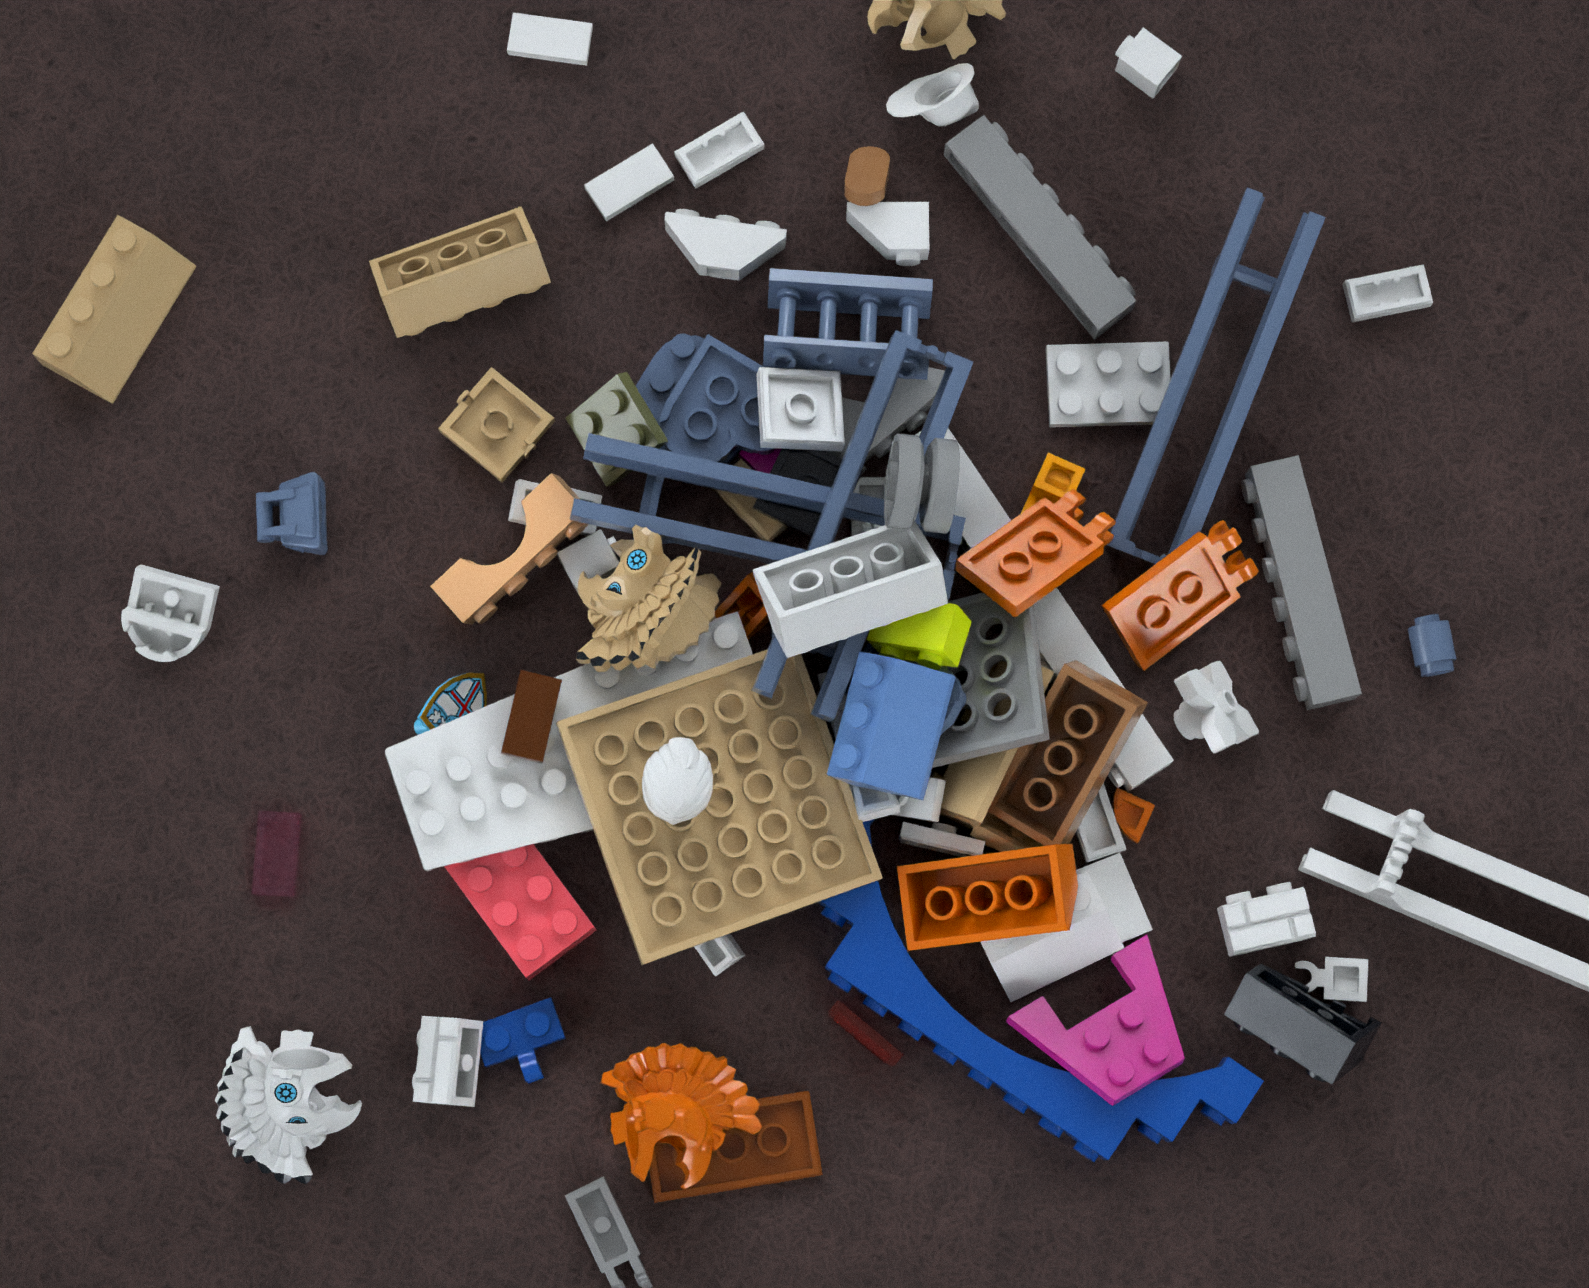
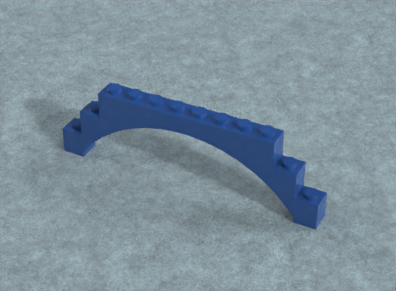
M875 819L863 822L870 844V827ZM878 881L818 902L825 907L821 914L841 928L845 922L852 926L825 966V969L831 972L827 978L831 983L846 993H849L853 987L866 996L862 1004L881 1017H884L886 1012H889L901 1020L897 1028L916 1041H919L921 1036H924L936 1045L932 1050L933 1053L951 1065H954L957 1060L971 1069L967 1075L986 1089H989L992 1084L1006 1093L1002 1099L1004 1102L1022 1114L1025 1113L1027 1108L1042 1117L1038 1123L1039 1126L1057 1138L1064 1132L1077 1141L1073 1149L1092 1162H1095L1098 1157L1103 1160H1109L1135 1120L1140 1123L1137 1131L1152 1142L1159 1144L1161 1139L1166 1142H1173L1198 1102L1203 1105L1200 1112L1220 1126H1222L1224 1121L1236 1124L1264 1082V1080L1230 1057H1224L1216 1068L1187 1076L1155 1080L1112 1106L1070 1072L1052 1068L1016 1053L985 1035L954 1010L928 982L907 952L893 926Z

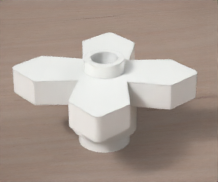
M1221 661L1211 663L1200 670H1191L1174 680L1184 699L1179 709L1174 712V721L1179 732L1186 739L1205 738L1211 751L1215 754L1235 743L1244 742L1259 733L1250 713L1237 703L1232 693V680Z

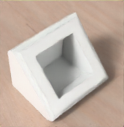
M731 934L694 946L715 977L745 956V953Z

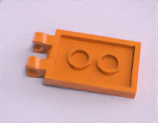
M1075 489L1068 491L1054 504L1044 497L957 558L955 570L1013 617H1017L1100 557L1104 552V546L1109 544L1114 538V535L1108 529L1113 527L1116 521L1105 512H1101L1084 527L1079 524L1078 521L1084 516V512L1077 507L1083 504L1086 498Z
M1222 520L1214 524L1209 530L1208 537L1200 531L1101 605L1132 659L1143 671L1241 598L1236 588L1243 582L1252 579L1259 572L1253 559L1248 558L1246 560L1240 550L1230 555L1226 563L1224 562L1222 555L1235 549L1242 542L1237 530L1234 527L1229 530L1225 521Z

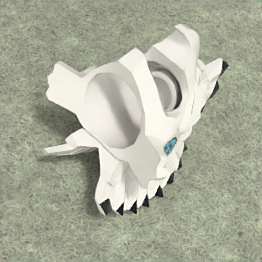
M249 1026L240 1029L238 1040L232 1044L231 1054L226 1060L223 1076L217 1084L219 1092L215 1102L219 1108L216 1117L221 1122V1130L227 1136L229 1146L233 1147L232 1154L235 1158L242 1156L246 1164L256 1160L262 1173L274 1172L275 1180L282 1184L289 1182L292 1178L307 1184L310 1182L313 1173L305 1157L306 1146L310 1149L320 1146L326 1139L327 1134L338 1132L355 1121L362 1106L360 1100L355 1104L348 1105L342 1102L338 1095L325 1097L318 1092L315 1085L351 1069L352 1064L343 1054L310 1046L313 1032H303L299 1029L295 1031H282L280 1047L271 1052L265 1043L257 1042L252 1028Z

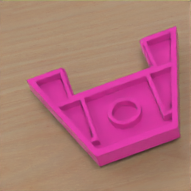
M1147 935L1116 952L1111 957L1112 963L1131 988V993L1069 1030H1066L1044 996L1011 1014L1006 1023L1112 1106L1180 1066L1185 1060Z

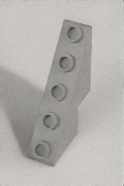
M928 367L927 380L897 379L865 462L874 454L878 458L886 455L891 450L894 436L897 433L899 434L905 428L912 432L926 420L927 414L925 411L932 405L945 372L944 370ZM842 398L845 446L842 452H827L843 459L865 402Z

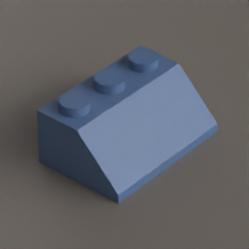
M859 651L827 775L851 785L924 800L956 676L897 658Z

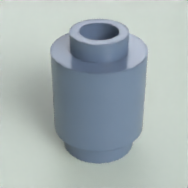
M1439 614L1415 618V626L1408 628L1415 668H1420L1421 677L1436 676L1454 671L1453 661L1457 659L1449 621H1440Z

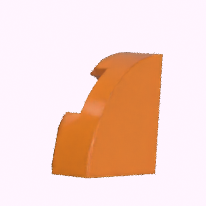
M1116 788L1112 803L1116 821L1121 827L1122 833L1128 839L1138 844L1155 805Z

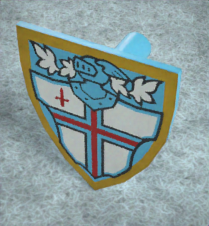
M464 673L449 678L437 687L426 701L417 717L418 719L414 723L416 734H422L486 707L487 691L484 673Z

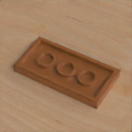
M809 1091L757 1099L760 1105L754 1115L761 1123V1130L755 1134H750L736 1128L730 1130L723 1129V1133L726 1134L723 1144L712 1152L710 1164L705 1175L696 1184L686 1189L680 1188L685 1181V1174L680 1167L675 1165L677 1158L675 1148L668 1143H656L649 1168L654 1203L823 1175Z

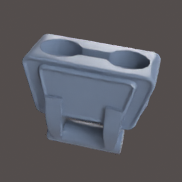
M310 472L280 484L279 490L256 493L257 542L281 541L285 548L301 553L307 552L318 555H325L327 553L325 482L317 473ZM273 506H279L280 525L273 527Z

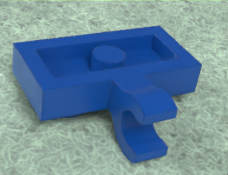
M547 998L483 1022L480 1054L486 1068L518 1057L524 1079L528 1084L544 1078L534 1050L566 1039L552 998Z

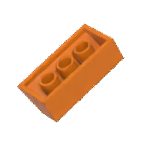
M1054 844L897 866L907 951L1070 930L1078 890L1073 844Z

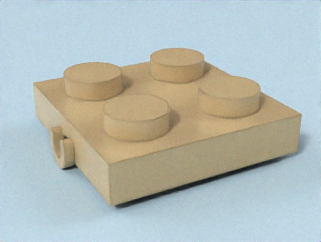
M491 367L471 391L465 390L457 400L459 405L438 429L446 438L503 483L522 459H527L530 451L536 449L537 446L535 444L553 425L555 419Z

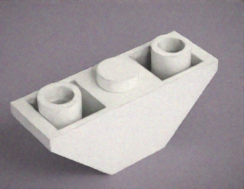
M677 209L675 213H665L666 232L699 275L740 281L785 249L787 229H780V226L774 222L757 221L753 225L740 223L738 218L729 215H717L715 219L699 217L700 214L689 209Z

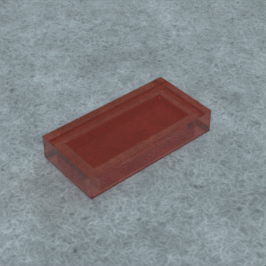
M839 1000L828 1011V1016L889 1068L894 1067L904 1055Z

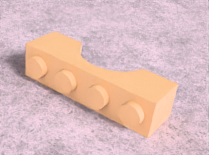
M551 473L521 501L526 518L525 534L520 546L509 558L493 565H479L471 560L460 558L430 587L462 623L473 624L476 621L478 624L484 623L497 611L498 607L495 604L506 593L512 596L527 583L528 579L525 576L536 565L542 568L557 555L558 551L555 548L566 537L572 540L587 527L588 524L570 520L574 498H580L560 476Z

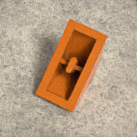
M752 572L741 581L715 611L716 618L738 611L747 639H750L769 622Z

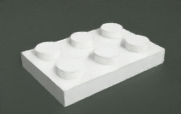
M1169 342L1047 345L1046 370L1049 427L1153 424L1170 382Z

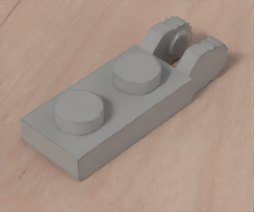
M603 1176L565 1195L601 1274L605 1272L611 1287L626 1288L614 1267L628 1260L634 1270V1277L638 1285L642 1288L653 1287L638 1256L641 1253L605 1177Z

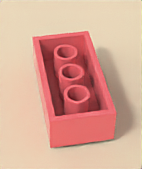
M534 844L516 848L512 851L475 858L463 863L444 866L529 981L597 931Z

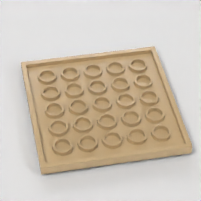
M767 650L556 722L641 965L883 878L862 819L859 820L855 800L849 784L827 775L834 743L826 721L810 715L817 696L801 654L787 658L771 699L751 691ZM683 737L693 740L699 751L702 750L708 757L713 773V789L710 801L701 813L692 819L673 825L655 816L648 809L643 798L642 777L645 764L654 752L659 751L660 747L664 744H668L669 739Z

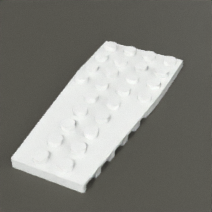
M738 611L714 619L709 623V632L699 635L698 645L688 647L685 654L675 655L670 662L659 661L655 669L645 664L637 670L631 662L621 671L615 670L611 666L606 672H597L589 663L554 677L562 679L542 764L501 754L514 695L386 748L385 756L423 869L431 871L435 868L463 863L491 854L512 851L516 848L540 842L544 843L576 833L592 831L593 827L556 722L752 655L753 653Z

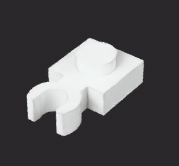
M1325 957V969H1318L1309 961H1298L1295 963V968L1307 969L1311 972L1312 979L1306 985L1309 987L1308 993L1317 987H1324V999L1367 1002L1368 959Z

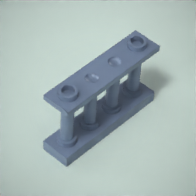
M770 268L768 308L779 309L777 336L764 335L763 366L769 368L840 371V374L876 376L888 343L876 342L877 316L902 317L901 332L917 338L918 318H930L933 279ZM796 310L820 312L818 338L794 337ZM836 313L861 314L860 341L835 340ZM908 351L898 378L927 380L929 359Z

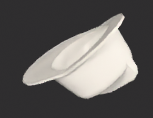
M961 63L944 71L913 80L889 97L886 104L888 113L894 117H909L920 114L927 121L940 127L955 123L977 112L979 102L970 83L974 76L973 66L968 63Z

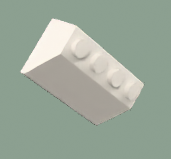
M916 522L908 530L887 528L884 525L753 569V575L771 627L787 658L948 604L942 564Z

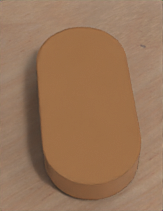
M868 146L858 148L850 154L844 190L848 201L859 206H871L884 199L890 171V156L885 150Z

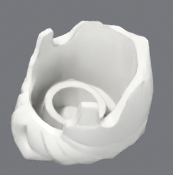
M675 737L669 739V743L664 744L660 747L659 751L654 752L645 764L642 777V792L648 809L655 816L674 825L696 817L706 808L713 789V773L708 757L702 750L699 751L693 740L689 738Z

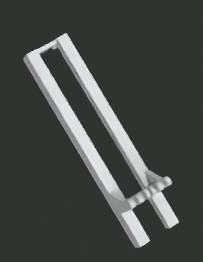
M1333 790L1328 793L1322 809L1392 838V845L1379 876L1312 848L1309 849L1307 855L1304 854L1298 868L1299 871L1589 992V964L1398 885L1396 881L1401 878L1403 873L1401 868L1403 864L1407 863L1408 854L1411 853L1412 847L1589 921L1588 896L1433 832L1423 821L1425 815L1419 811L1408 809L1394 816Z

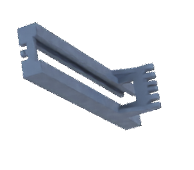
M1248 187L1244 192L1221 253L1215 260L1206 291L1115 518L1116 523L1110 531L1114 538L1107 544L1108 546L1154 564L1167 555L1163 554L1159 557L1136 548L1135 543L1129 540L1231 282L1235 280L1240 282L1241 285L1249 286L1254 290L1264 291L1265 294L1270 295V298L1168 554L1202 530L1326 218L1311 211L1309 214L1303 212L1277 278L1240 265L1239 262L1265 199L1262 196L1263 193Z
M895 330L888 343L807 551L833 543L908 351L946 366L919 435L924 446V456L928 445L934 438L945 437L973 361L948 351L946 354L942 353L934 345L925 346L921 344L922 340ZM771 629L769 634L772 640L751 690L770 699L774 694L787 661V657L773 629ZM868 631L809 651L812 654H822L823 658L831 661L810 715L827 722L835 719Z
M589 433L583 460L646 473L647 478L639 513L574 498L570 520L633 534L632 528L638 525L658 533L661 536L662 544L676 543L771 564L806 552L807 550L656 517L664 478L820 513L823 511L831 487ZM852 493L843 518L884 526V499ZM918 510L915 522L923 535L945 540L949 543L943 570L947 600H949L955 574L954 566L958 558L957 551L961 544L966 518L953 515L950 529L946 534L925 532L919 522Z

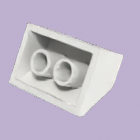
M1088 870L1077 875L1078 890L1070 930L981 941L1010 1002L1124 949V945Z

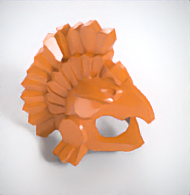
M662 1043L657 1047L648 1046L642 1052L631 1054L627 1060L616 1063L613 1070L602 1074L600 1083L616 1088L617 1096L627 1102L624 1105L623 1111L611 1113V1132L614 1145L625 1141L631 1163V1173L639 1180L645 1182L656 1143H668L675 1148L677 1152L675 1165L680 1167L685 1174V1181L680 1188L686 1189L696 1184L705 1175L710 1164L712 1152L723 1144L726 1135L723 1133V1129L730 1130L736 1128L750 1134H755L761 1130V1123L754 1115L758 1111L760 1104L755 1097L746 1095L748 1088L745 1083L733 1079L736 1069L727 1064L725 1056L715 1058L711 1052H701L696 1047L687 1048L681 1043L674 1046Z

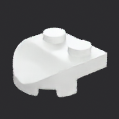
M140 564L135 568L128 606L122 610L121 621L123 631L128 632L131 640L136 645L135 650L144 657L159 662L175 661L192 652L207 636L212 624L220 586Z

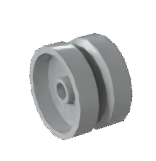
M898 433L894 436L884 485V521L887 528L908 530L915 522L919 510V522L925 532L946 534L949 531L955 511L959 482L960 452L957 440L934 438L928 445L924 456V446L919 436Z

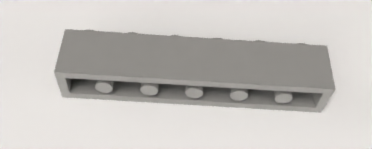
M985 115L981 116L946 143L944 156L1095 340L1132 312L1136 303L1134 298L1136 294L1133 287L1124 277L1120 276L1117 278L1108 267L1110 261L1104 251L1097 245L1092 247L1083 236L1085 232L1080 222L1072 214L1067 216L1058 206L1059 199L1054 190L1046 183L1041 185L1032 174L1034 172L1033 166L1026 156L1022 153L1016 154L1007 143L1009 139L1003 128L996 122L991 124Z
M1299 455L1250 466L1245 474L1246 479L1241 481L1242 493L1247 504L1253 503L1256 518L1251 521L1253 535L1257 543L1263 542L1267 558L1262 559V569L1266 581L1274 583L1277 597L1272 599V606L1277 622L1284 621L1287 637L1283 638L1282 643L1288 662L1294 661L1298 677L1293 678V687L1296 698L1299 702L1305 701L1307 710L1354 700L1362 692Z

